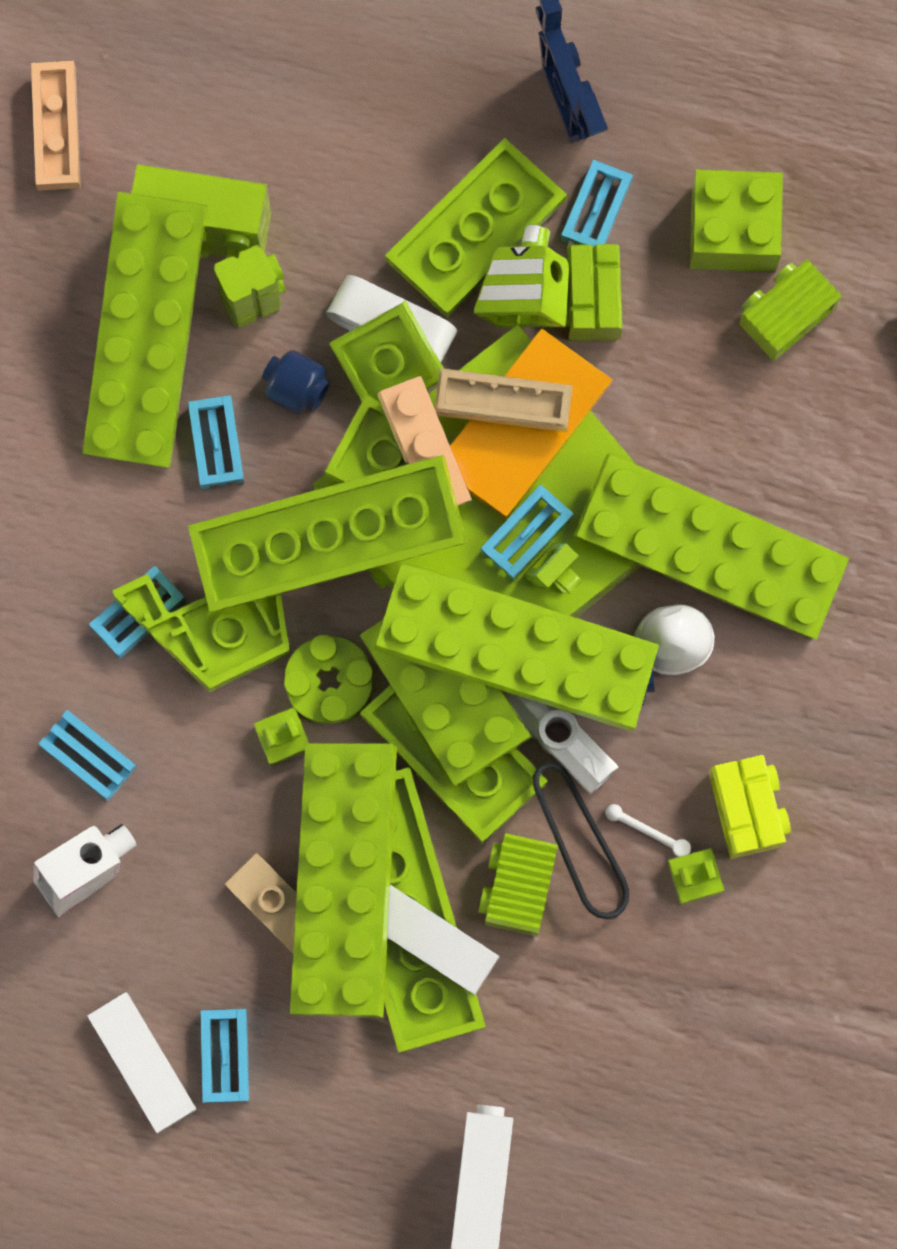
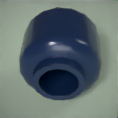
M295 350L287 352L281 359L273 356L262 375V379L267 381L266 397L296 415H302L307 410L314 412L321 404L330 386V382L325 380V368Z

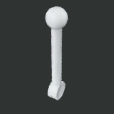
M611 804L606 808L605 815L608 820L613 822L619 820L672 848V852L676 857L690 853L691 846L688 841L684 839L676 841L623 813L622 808L617 804Z

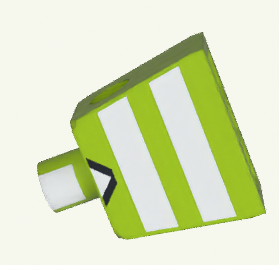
M527 225L524 229L521 246L499 247L494 251L474 307V314L497 328H514L517 324L520 328L565 327L569 264L567 259L547 247L550 237L549 229L538 225Z

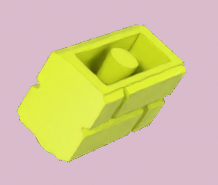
M759 755L711 767L708 774L730 859L783 847L786 843L785 835L791 834V827L786 809H778L773 792L780 790L775 766L773 764L766 766L764 755Z

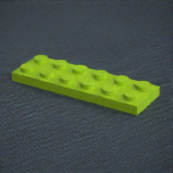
M121 191L117 192L82 454L167 468L171 466L207 205Z
M611 453L606 454L573 535L575 538L811 640H817L850 559Z
M443 455L188 525L209 612L224 610L467 544L446 458Z
M401 562L374 650L633 732L636 728L659 644Z
M305 743L290 1014L294 1016L383 1018L397 747L394 744Z
M408 767L396 771L390 885L457 928L411 769ZM387 937L384 1005L398 1054L486 1028L477 994L474 995Z

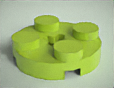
M319 635L302 644L292 654L285 669L284 686L292 707L307 721L317 725L344 723L357 717L367 706L372 695L373 672L367 656L356 644L341 637ZM331 670L338 672L337 681L341 685L337 690L329 687L325 692L319 689L321 680L318 678V675L322 671L325 673H329Z

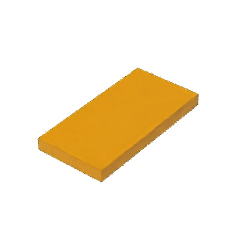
M542 328L504 377L572 385L567 432L470 420L450 445L469 493L505 520L509 518L607 391L613 380Z

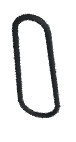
M543 763L536 769L533 775L534 791L580 900L588 912L597 918L611 919L618 917L625 910L629 902V887L626 878L566 769L557 763ZM547 769H554L563 776L621 883L623 890L622 901L619 907L612 912L606 913L597 910L586 897L540 788V776Z

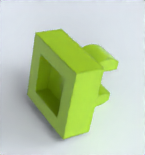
M552 543L523 574L535 587L549 588L553 584L561 593L566 591L568 594H571L582 582L580 577L569 568V565L578 555L567 543Z
M295 707L253 723L270 767L305 754V743H309Z
M712 848L668 860V867L680 905L721 894L725 891Z

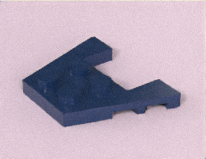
M539 0L540 6L535 7L542 28V31L538 32L542 68L570 142L574 143L607 131V124L589 81L581 82L576 68L581 66L577 48L574 42L566 43L562 33L561 20L563 9L559 0Z

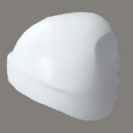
M674 604L654 609L642 619L634 632L635 637L659 644L653 671L666 676L689 673L700 667L710 657L714 647L715 636L710 621L702 612L684 604Z

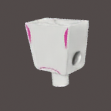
M120 824L104 836L96 826H92L35 861L33 882L59 918L114 879L119 874L121 863L119 858L135 848L137 844L123 824ZM93 858L97 863L88 864L83 859Z

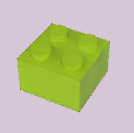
M696 169L691 197L690 269L776 272L781 258L783 173Z

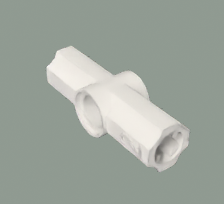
M503 691L528 731L538 740L542 750L552 755L590 795L603 785L618 769V766L578 725L574 715L570 712ZM558 722L567 726L570 731V737L560 743L551 741L547 737L545 729L552 723Z

